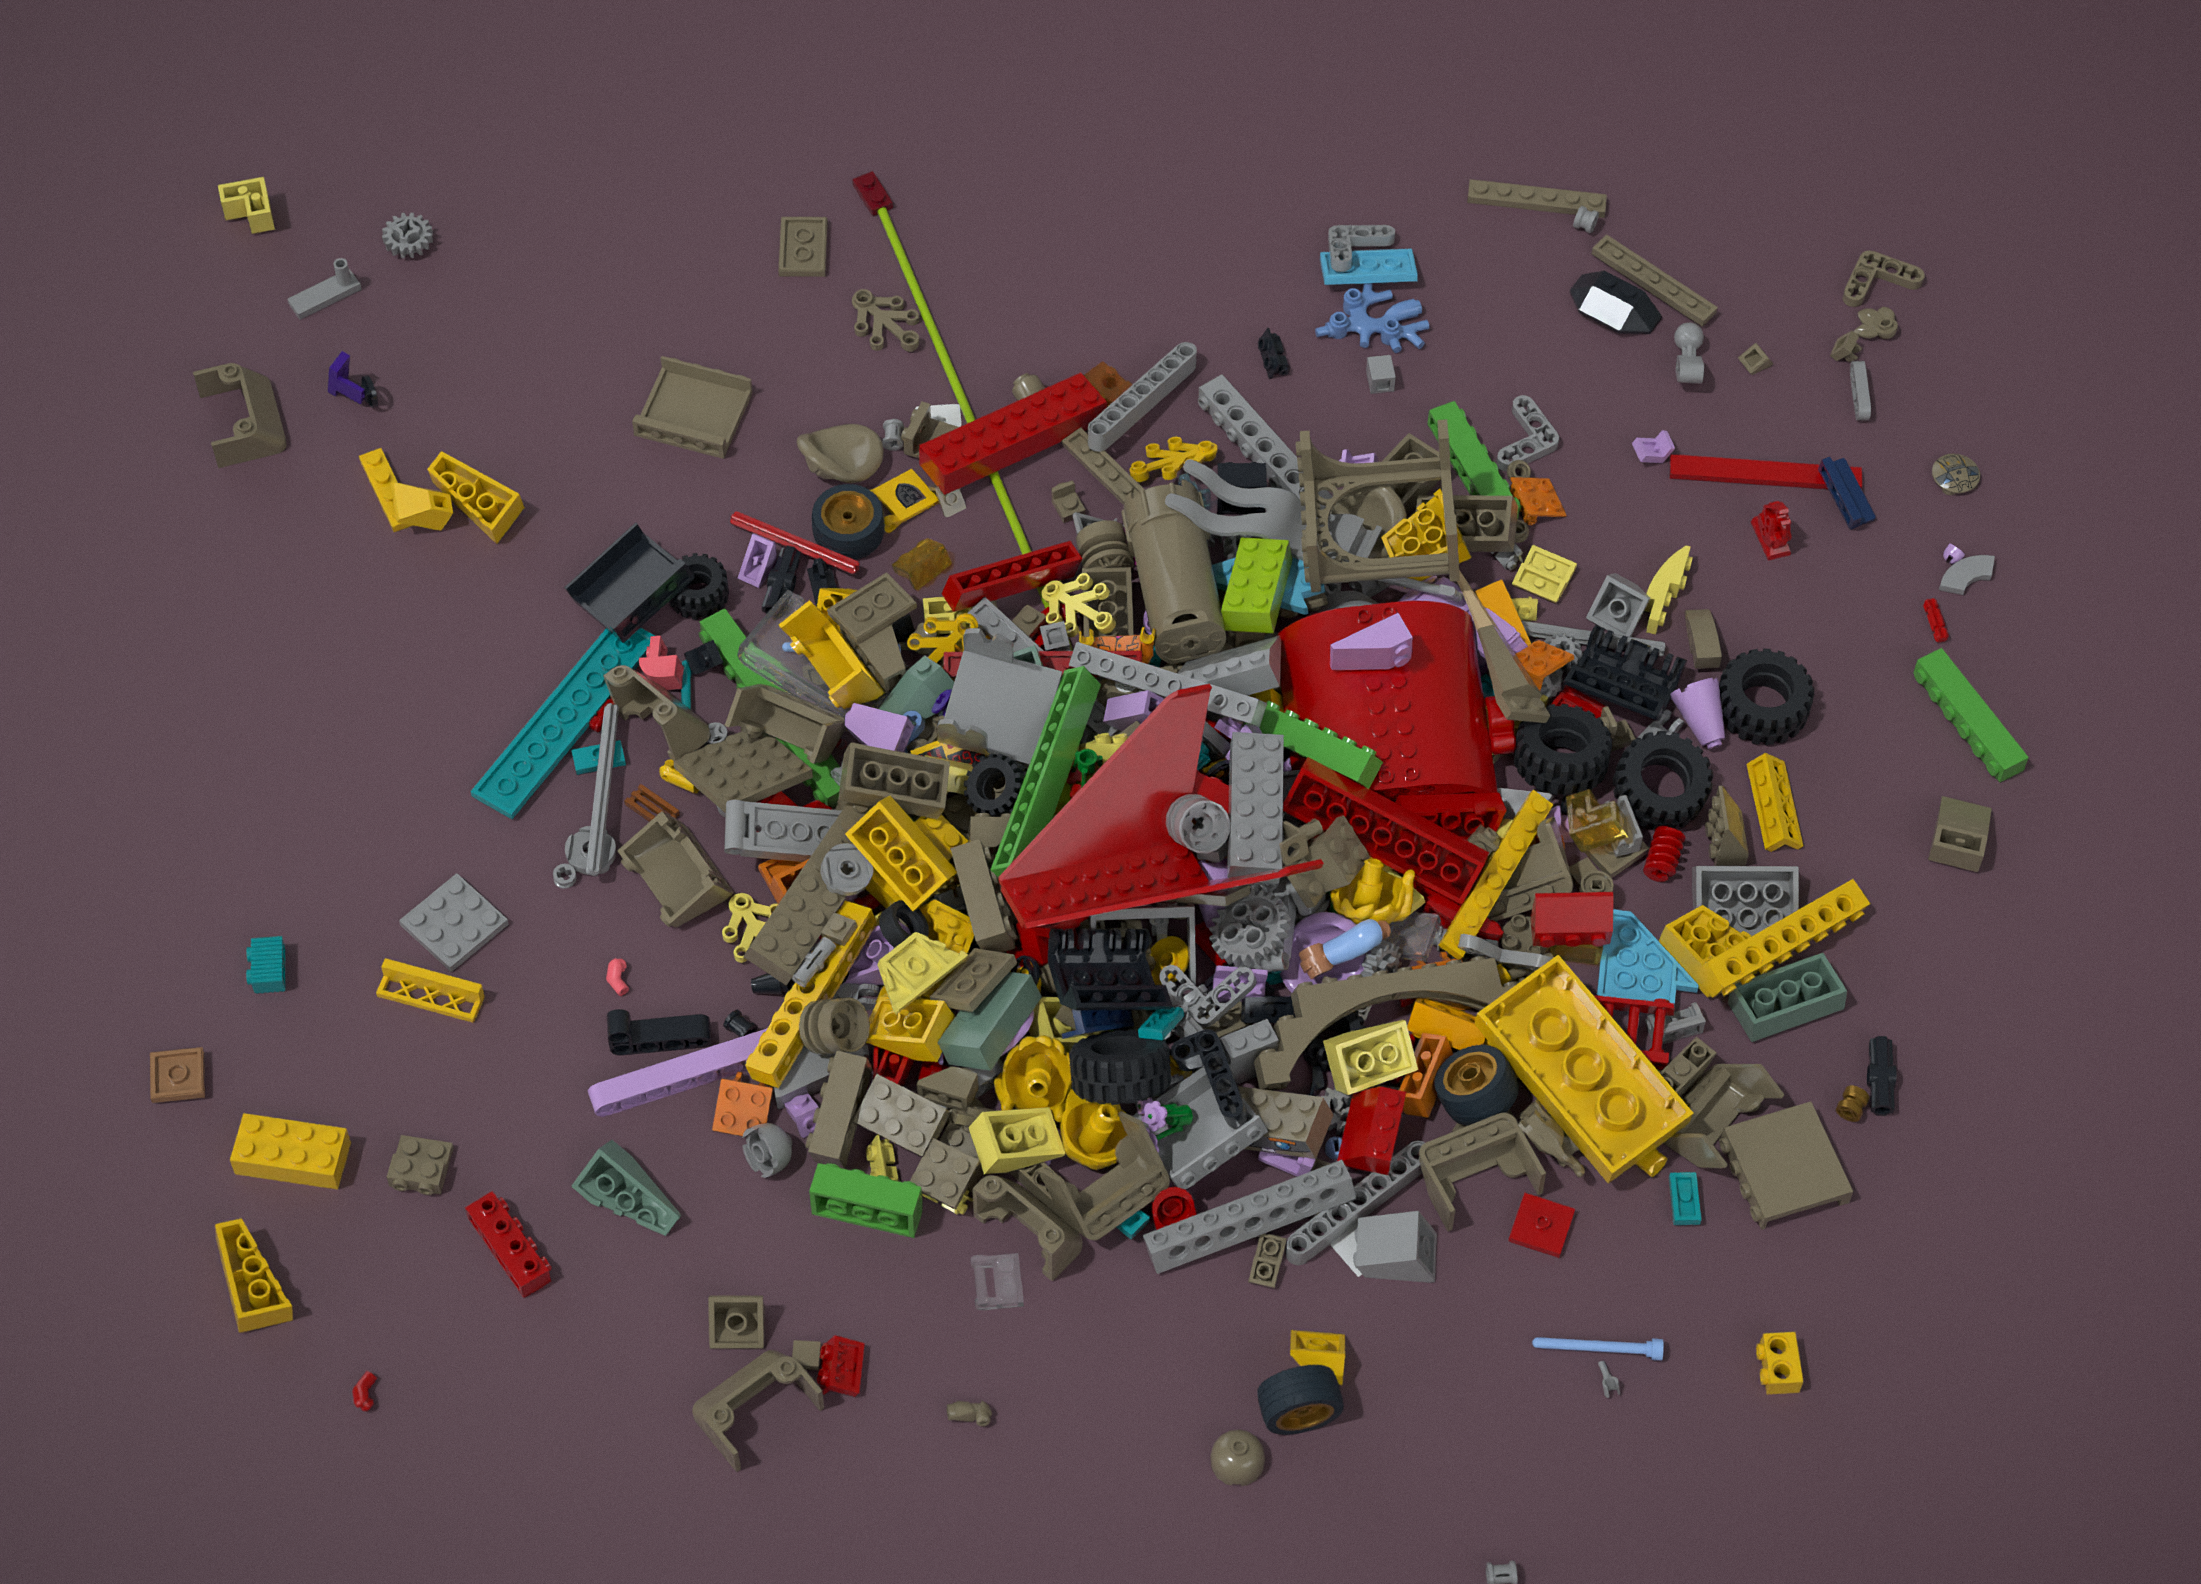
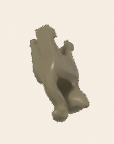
M1536 1099L1520 1114L1521 1120L1518 1126L1541 1152L1546 1155L1555 1156L1562 1167L1568 1165L1573 1169L1578 1178L1583 1177L1585 1173L1584 1167L1572 1156L1579 1148Z

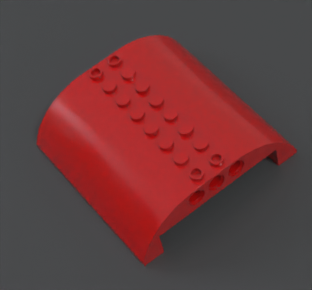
M1399 601L1323 611L1300 619L1278 633L1277 636L1281 638L1280 684L1284 713L1288 709L1300 716L1298 720L1302 722L1307 718L1319 725L1317 729L1323 731L1326 727L1338 734L1337 738L1341 740L1345 736L1357 742L1356 747L1360 749L1364 745L1376 751L1375 757L1383 761L1369 788L1370 790L1389 800H1396L1398 795L1454 794L1463 792L1498 793L1472 616L1459 607L1441 602ZM1399 613L1413 637L1411 659L1401 667L1394 666L1390 669H1331V644ZM1289 751L1291 770H1301L1306 759Z

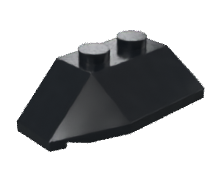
M1605 270L1582 274L1569 292L1579 313L1620 334H1650L1662 319V315L1645 291Z

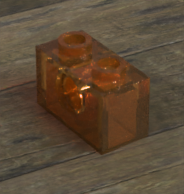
M1103 361L1084 375L1107 401V407L1133 385L1130 381L1124 380L1115 368L1109 367Z

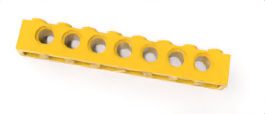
M1851 879L1709 960L1695 973L1712 998L1720 993L1726 996L1737 988L1735 986L1737 983L1740 982L1743 986L1753 980L1756 972L1759 971L1761 975L1774 967L1772 963L1778 961L1781 964L1792 957L1791 952L1796 950L1799 954L1811 946L1810 941L1814 940L1815 943H1818L1829 935L1827 933L1829 930L1832 929L1835 933L1847 925L1845 921L1849 919L1851 922L1858 920L1865 915L1863 910L1870 905V902L1855 880Z
M844 901L841 908L836 911L839 915L855 920L858 927L845 946L834 943L836 945L835 950L824 961V967L821 971L817 970L806 987H801L795 982L792 989L786 993L783 1004L774 1013L771 1024L766 1032L762 1033L754 1052L747 1058L745 1066L753 1080L776 1088L780 1087L804 1047L799 1031L800 1016L804 1008L812 1001L832 999L877 925L872 909Z

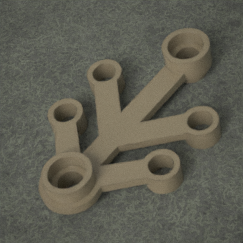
M860 289L855 292L852 297V305L858 310L857 322L854 325V331L859 337H864L868 334V324L866 323L868 311L874 317L873 334L870 338L872 350L879 351L884 347V339L882 337L883 326L900 340L901 347L905 351L913 352L918 348L919 335L912 330L904 331L893 321L904 320L911 326L919 322V313L916 310L901 311L904 307L902 297H874L867 289ZM877 306H890L891 310H880Z

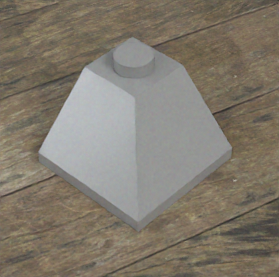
M1617 573L1609 574L1606 576L1586 619L1606 630L1614 631L1615 635L1631 637L1650 597L1637 584Z

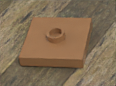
M203 1047L150 1053V1099L152 1103L205 1098Z

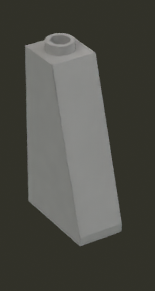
M867 1044L858 1051L850 1053L866 1057L870 1060ZM804 1045L780 1087H773L777 1109L785 1108L784 1103L791 1101L796 1096L806 1093L811 1096L820 1092L823 1083H828L830 1075L827 1072L828 1063L831 1057H835L836 1053L818 1055L812 1053Z

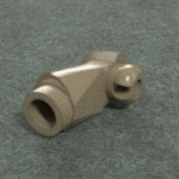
M957 1400L946 1406L949 1421L973 1422L976 1420V1424L982 1427L987 1426L991 1421V1409L982 1400L981 1403Z

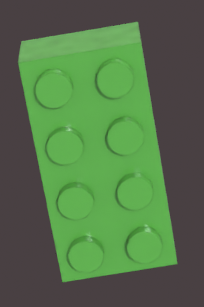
M818 1163L809 1190L813 1215L915 1238L923 1206L921 1187L913 1182L904 1181L902 1183L884 1175L876 1177L858 1169L850 1171L832 1163H827L826 1165Z

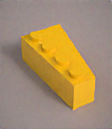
M242 1218L215 1224L216 1241L239 1333L293 1321L292 1305L286 1299L279 1282L274 1278L267 1261L259 1252L257 1244Z

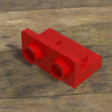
M835 1335L822 1345L820 1351L822 1367L817 1376V1383L823 1395L830 1390L853 1397L859 1394L865 1343Z

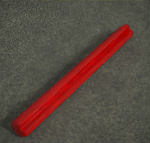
M738 511L731 515L730 523L734 526L760 535L782 546L795 547L802 554L811 558H822L828 565L855 575L859 570L860 563L854 559Z

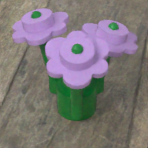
M1152 1098L1138 1101L1137 1103L1138 1114H1141L1142 1121L1148 1124L1149 1128L1146 1127V1130L1157 1152H1159V1147L1157 1146L1159 1140L1173 1133L1182 1132L1183 1126L1192 1123V1110L1187 1104L1179 1106L1175 1103L1164 1105L1160 1104L1159 1101H1153ZM1165 1120L1169 1126L1172 1125V1128L1157 1135L1150 1132V1130L1155 1132L1159 1128L1164 1127Z

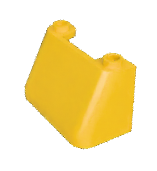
M933 900L918 908L927 920L929 926L928 938L930 940L946 944L945 948L960 953V951L968 953L974 937L969 916L937 900ZM954 970L917 999L931 1000L930 996ZM885 986L880 990L876 1002L880 996L888 997Z

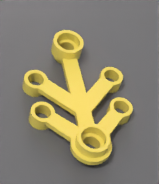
M1087 573L1080 574L1076 581L1062 584L1060 581L1047 583L1042 590L1043 599L1049 603V613L1046 615L1047 623L1053 624L1063 620L1059 614V603H1063L1066 610L1065 628L1068 637H1075L1079 633L1076 611L1094 621V625L1100 633H1110L1116 626L1113 616L1109 612H1097L1084 604L1096 599H1106L1110 593L1108 587L1104 583H1098L1091 591L1074 596L1068 595L1067 593L1075 590H1088L1091 588L1093 580Z
M745 893L736 894L730 899L729 910L732 913L729 925L722 930L723 940L727 943L735 942L738 939L737 929L742 918L747 924L740 945L734 949V958L737 962L743 963L747 961L746 958L737 954L741 951L746 953L754 937L756 938L766 923L756 920L753 914L770 917L778 904L770 906L754 903L750 895ZM738 903H746L743 906L737 905ZM728 932L734 933L733 936H727L726 934Z

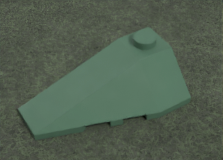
M923 656L906 671L879 710L903 715L908 711H916L925 721V719L935 715L931 711L933 704L942 692L947 689H953L954 681L940 665Z
M610 1140L597 1150L571 1186L591 1204L598 1207L604 1206L613 1210V1213L616 1215H624L634 1219L637 1224L664 1236L670 1232L682 1216L635 1159L613 1140Z

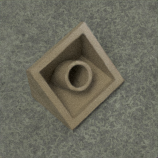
M709 1295V1348H764L765 1306L763 1295Z

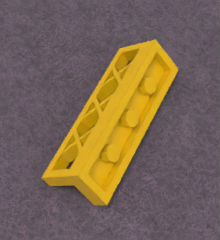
M1764 753L1746 765L1765 850L1772 852L1783 845H1788L1798 850L1803 847L1785 761Z
M386 958L381 966L384 976L376 992L377 997L474 1023L485 998L482 984ZM389 981L400 983L402 989L395 992L385 991ZM419 988L426 993L425 996L414 999L411 998L408 992ZM444 995L448 996L451 1002L440 1006L436 1005L433 999ZM464 1002L474 1003L470 1014L459 1011L457 1005Z

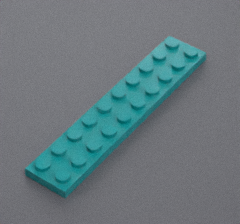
M639 628L628 640L622 643L605 629L470 791L471 796L508 818L513 819L589 727V721L593 716H597V712L607 699H611L603 675L620 665L636 670L639 666V658L647 656L646 650L650 646L651 636L655 635Z

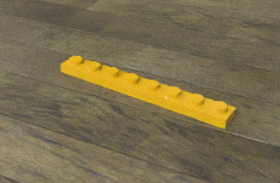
M1532 790L1526 797L1501 839L1499 848L1492 854L1438 945L1457 960L1463 958L1466 953L1458 948L1461 934L1476 936L1535 837L1539 824L1545 820L1554 805L1535 790Z

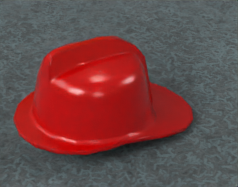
M1168 1187L1155 1197L1152 1203V1213L1156 1230L1196 1215L1194 1201L1188 1191L1180 1187Z

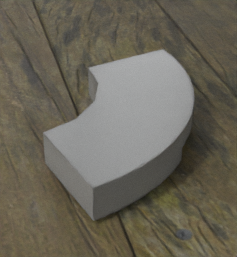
M1975 555L1954 563L1944 574L1939 590L1963 595L1966 587L1971 583L1979 580H1990L1995 556Z

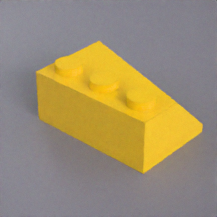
M1438 489L1434 493V497L1426 504H1420L1412 516L1408 519H1402L1381 537L1389 558L1447 553L1441 489ZM1456 523L1459 563L1470 559L1471 556ZM1431 576L1407 577V578L1414 579V580H1418V581H1423V580H1425V579H1427V578H1429V577H1431Z
M1701 905L1667 924L1659 942L1696 981L1698 988L1708 998L1711 995L1695 972L1709 960L1750 938L1752 935L1744 930L1742 933L1729 926L1728 920Z

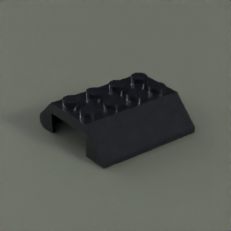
M1595 625L1590 633L1583 655L1576 666L1572 665L1563 684L1660 721L1672 699L1670 694L1678 687L1687 660L1677 656L1671 672L1668 674L1674 658L1673 654L1668 653L1661 671L1653 667L1659 657L1660 649L1654 647L1648 663L1645 665L1651 649L1650 645L1631 639L1624 656H1622L1628 637L1623 635L1618 642L1616 652L1608 651L1614 637V631H1607L1603 643L1599 647L1605 633V628Z
M1051 929L1049 932L1047 961L1060 1004L1073 1010L1171 1009L1173 1005L1167 986L1154 984L1145 955L1152 944L1149 930L1127 929L1124 938V949H1121L1122 934L1119 929H1080L1077 935V949H1074V932L1072 929Z

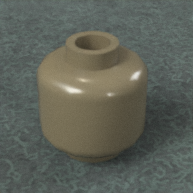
M1025 373L1013 382L1012 393L1018 401L1046 387L1037 375Z

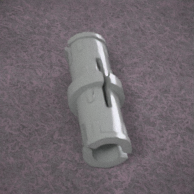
M823 937L813 952L806 955L804 958L805 962L796 974L792 976V979L801 987H806L817 970L821 971L824 967V961L835 950L836 945L830 939Z

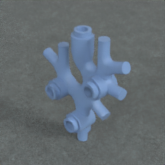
M1363 283L1362 293L1358 289L1352 288L1344 294L1343 311L1350 315V317H1347L1343 312H1336L1330 317V322L1325 323V326L1315 328L1317 338L1328 335V337L1342 339L1347 335V332H1357L1360 334V346L1363 348L1369 346L1371 334L1381 333V341L1385 345L1391 346L1394 353H1398L1402 350L1399 343L1400 338H1406L1418 349H1421L1425 342L1416 332L1429 329L1428 320L1403 326L1399 324L1398 321L1418 317V314L1422 313L1420 301L1414 299L1393 305L1381 318L1368 316L1366 312L1367 307L1373 303L1392 299V292L1387 290L1376 293L1372 291L1373 283Z

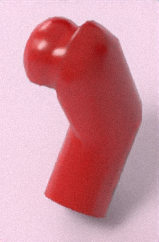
M369 1371L364 1373L352 1390L354 1405L357 1408L360 1407L364 1412L368 1411L374 1404L373 1399L369 1398L368 1390L377 1380L376 1376Z

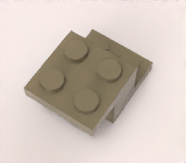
M1341 816L1334 820L1326 832L1307 840L1308 855L1287 865L1292 866L1321 859L1324 863L1322 868L1287 877L1308 909L1316 906L1326 892L1349 885L1364 866V861L1369 859L1370 856L1355 834L1353 827L1345 816ZM1295 849L1290 856L1294 855L1297 850Z
M949 1122L940 1141L932 1138L910 1182L921 1187L923 1194L955 1210L966 1190L973 1193V1187L979 1183L984 1173L971 1134L964 1131L962 1127Z

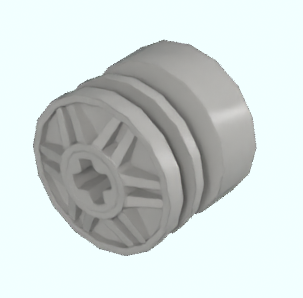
M1187 794L1179 797L1171 804L1166 815V827L1169 835L1175 842L1196 853L1208 854L1218 850L1226 842L1230 833V820L1228 813L1221 805L1199 794ZM1193 818L1197 821L1195 825L1191 822Z

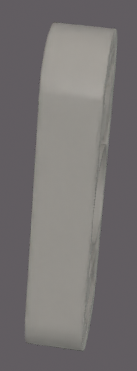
M1851 361L1850 380L1856 420H1869L1871 403L1865 362Z

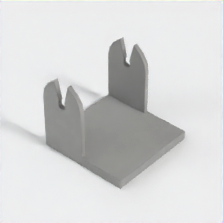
M966 629L963 635L964 651L944 719L939 720L937 725L938 742L988 756L992 753L996 755L1003 754L1022 765L1029 766L1057 692L1062 671L1014 659L1013 642L998 633L991 640L985 638V634L981 629Z
M1162 901L1089 916V929H1096V920L1187 917L1188 978L1196 986L1194 903Z

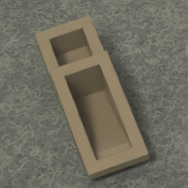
M1685 610L1690 653L1693 654L1694 668H1719L1722 655L1716 626L1710 610Z

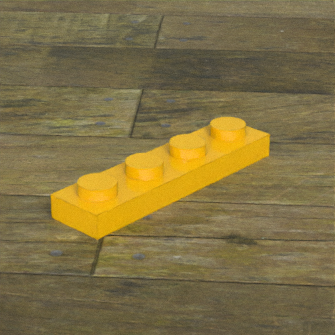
M382 448L360 455V463L393 532L413 526L398 523L396 520L391 484L392 482H398Z

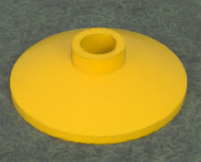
M1169 936L1159 940L1151 948V956H1153L1156 962L1155 968L1151 971L1153 974L1160 977L1162 969L1168 965H1175L1183 973L1185 972L1189 963V951L1187 944L1182 939ZM1172 973L1167 976L1169 981L1175 982L1177 980L1176 975Z

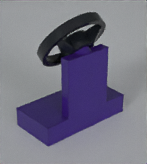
M341 351L329 367L328 393L335 397L338 393H341L359 404L364 399L371 408L378 407L377 393L371 378L368 375L362 376L361 386L350 381V355Z

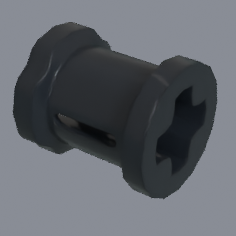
M738 1009L732 1011L723 1024L726 1030H732L739 1037L755 1033L758 1029V1025L746 1020Z

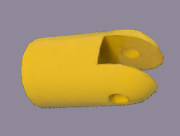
M666 760L664 765L660 767L659 773L664 781L694 794L700 791L674 768L673 760Z
M1654 1149L1638 1161L1636 1165L1650 1177H1654L1666 1164L1667 1157L1657 1149Z

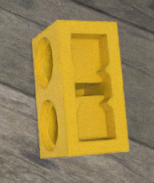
M1764 1333L1760 1343L1756 1344V1355L1758 1360H1762L1763 1369H1760V1381L1762 1385H1766L1767 1395L1799 1393L1803 1384L1796 1333ZM1771 1348H1778L1782 1353L1776 1354ZM1774 1373H1782L1786 1376V1379H1780Z

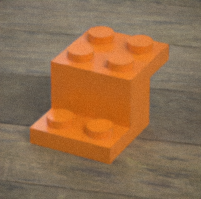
M770 859L758 865V870L778 904L808 860L797 862Z

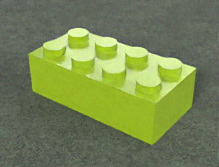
M1240 539L1221 609L1225 630L1274 633L1293 561L1289 540Z

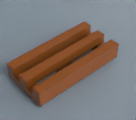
M642 784L638 786L637 791L631 793L630 798L627 797L624 800L627 807L648 822L654 819L655 816L635 803L636 801H639L657 815L665 810L674 818L679 816L678 809Z

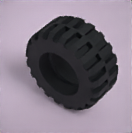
M1763 648V651L1753 649L1749 650L1747 655L1745 652L1737 655L1736 660L1732 659L1727 664L1719 682L1724 725L1728 724L1727 729L1732 734L1735 732L1739 734L1738 738L1744 741L1746 739L1752 740L1753 744L1758 745L1760 742H1765V745H1774L1775 741L1783 743L1788 740V737H1795L1799 730L1804 728L1813 703V681L1809 674L1806 675L1807 669L1802 664L1798 665L1797 659L1792 656L1787 657L1785 652L1779 650L1776 653L1767 648ZM1755 686L1769 687L1780 693L1786 703L1777 707H1763L1749 700L1744 691Z
M1551 704L1546 706L1550 714L1546 723L1520 722L1516 736L1514 765L1519 775L1525 778L1526 783L1530 786H1536V789L1541 792L1547 791L1554 796L1564 794V797L1572 796L1573 793L1577 795L1584 794L1586 790L1590 791L1597 787V784L1604 780L1605 774L1608 771L1612 749L1610 731L1606 726L1604 727V722L1600 718L1596 719L1594 713L1589 710L1585 712L1582 707H1568L1569 704H1561V706ZM1550 747H1565L1574 750L1576 753H1560L1550 749Z
M1658 731L1656 735L1649 732L1644 734L1642 739L1637 737L1630 746H1627L1616 766L1612 783L1615 786L1613 790L1616 799L1620 796H1627L1635 819L1640 821L1639 825L1644 828L1650 825L1653 826L1652 830L1659 826H1668L1676 829L1677 825L1681 828L1688 825L1690 820H1694L1699 815L1712 791L1713 771L1708 769L1711 764L1708 757L1703 758L1702 754L1704 751L1700 746L1694 747L1692 745L1693 740L1688 737L1684 740L1679 737V733L1672 732L1671 735H1666V731ZM1650 765H1662L1672 769L1681 778L1684 785V793L1676 797H1663L1655 794L1645 785L1641 770Z
M1115 1030L1114 1032H1101L1098 1035L1093 1034L1086 1039L1082 1038L1069 1052L1072 1089L1079 1098L1085 1099L1088 1102L1117 1105L1119 1103L1129 1104L1135 1101H1145L1150 1097L1154 1098L1159 1093L1165 1092L1172 1081L1169 1045L1166 1040L1139 1038L1138 1031Z

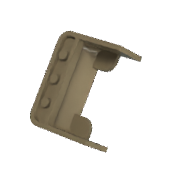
M235 363L193 372L200 398L242 388L250 417L240 419L234 424V437L211 442L218 468L279 454L285 450L287 442L271 382L267 376Z
M765 684L738 688L725 723L727 727L740 726L742 732L754 735L755 732H765L804 749L807 759L813 764L828 760L846 730L845 717Z
M1716 1064L1704 1072L1682 1099L1694 1113L1690 1123L1666 1140L1664 1144L1697 1167L1725 1168L1728 1164L1719 1154L1716 1147L1713 1146L1721 1136L1724 1127L1729 1126L1739 1112H1754L1761 1106L1764 1098H1782L1784 1093L1762 1064Z
M1122 1111L1118 1113V1116L1127 1136L1119 1141L1115 1149L1119 1165L1080 1193L1075 1185L1064 1182L1063 1178L1044 1168L1038 1170L1054 1204L1081 1235L1090 1240L1100 1239L1149 1204L1162 1190L1168 1188L1170 1182L1169 1175L1143 1121Z
M1508 1113L1496 1114L1426 1142L1419 1151V1162L1429 1198L1447 1231L1453 1230L1455 1209L1452 1205L1455 1199V1188L1452 1182L1497 1164L1502 1173L1508 1177L1516 1178L1526 1174L1538 1195L1543 1193L1546 1172L1523 1131L1518 1126V1122Z
M768 1350L696 1401L693 1406L692 1412L695 1422L736 1472L741 1469L739 1454L723 1433L730 1429L734 1423L733 1411L775 1380L783 1384H790L795 1381L819 1411L824 1409L823 1393L819 1386L796 1359L779 1351Z

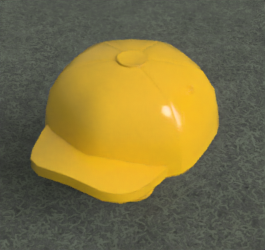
M1073 1089L1069 1091L1066 1097L1065 1111L1061 1117L1060 1132L1065 1153L1070 1159L1094 1170L1103 1169L1118 1162L1115 1155L1116 1146L1119 1141L1127 1136L1118 1116V1113L1121 1111L1126 1113L1121 1109L1120 1104L1088 1102L1085 1099L1079 1098Z

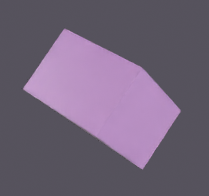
M753 533L738 579L758 588L761 587L768 577L770 570L776 565V543Z

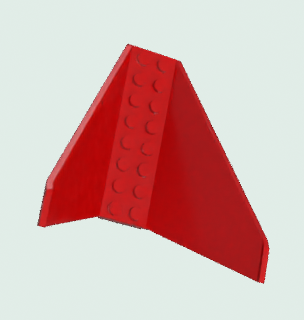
M1209 683L1176 690L1168 695L1006 868L998 879L1001 885V892L1021 927L1032 928L1320 869L1324 863L1321 859L1287 866L1283 869L1209 881L1191 850L1175 842L1169 835L1166 827V815L1171 804L1179 797L1193 793L1209 696L1212 689Z

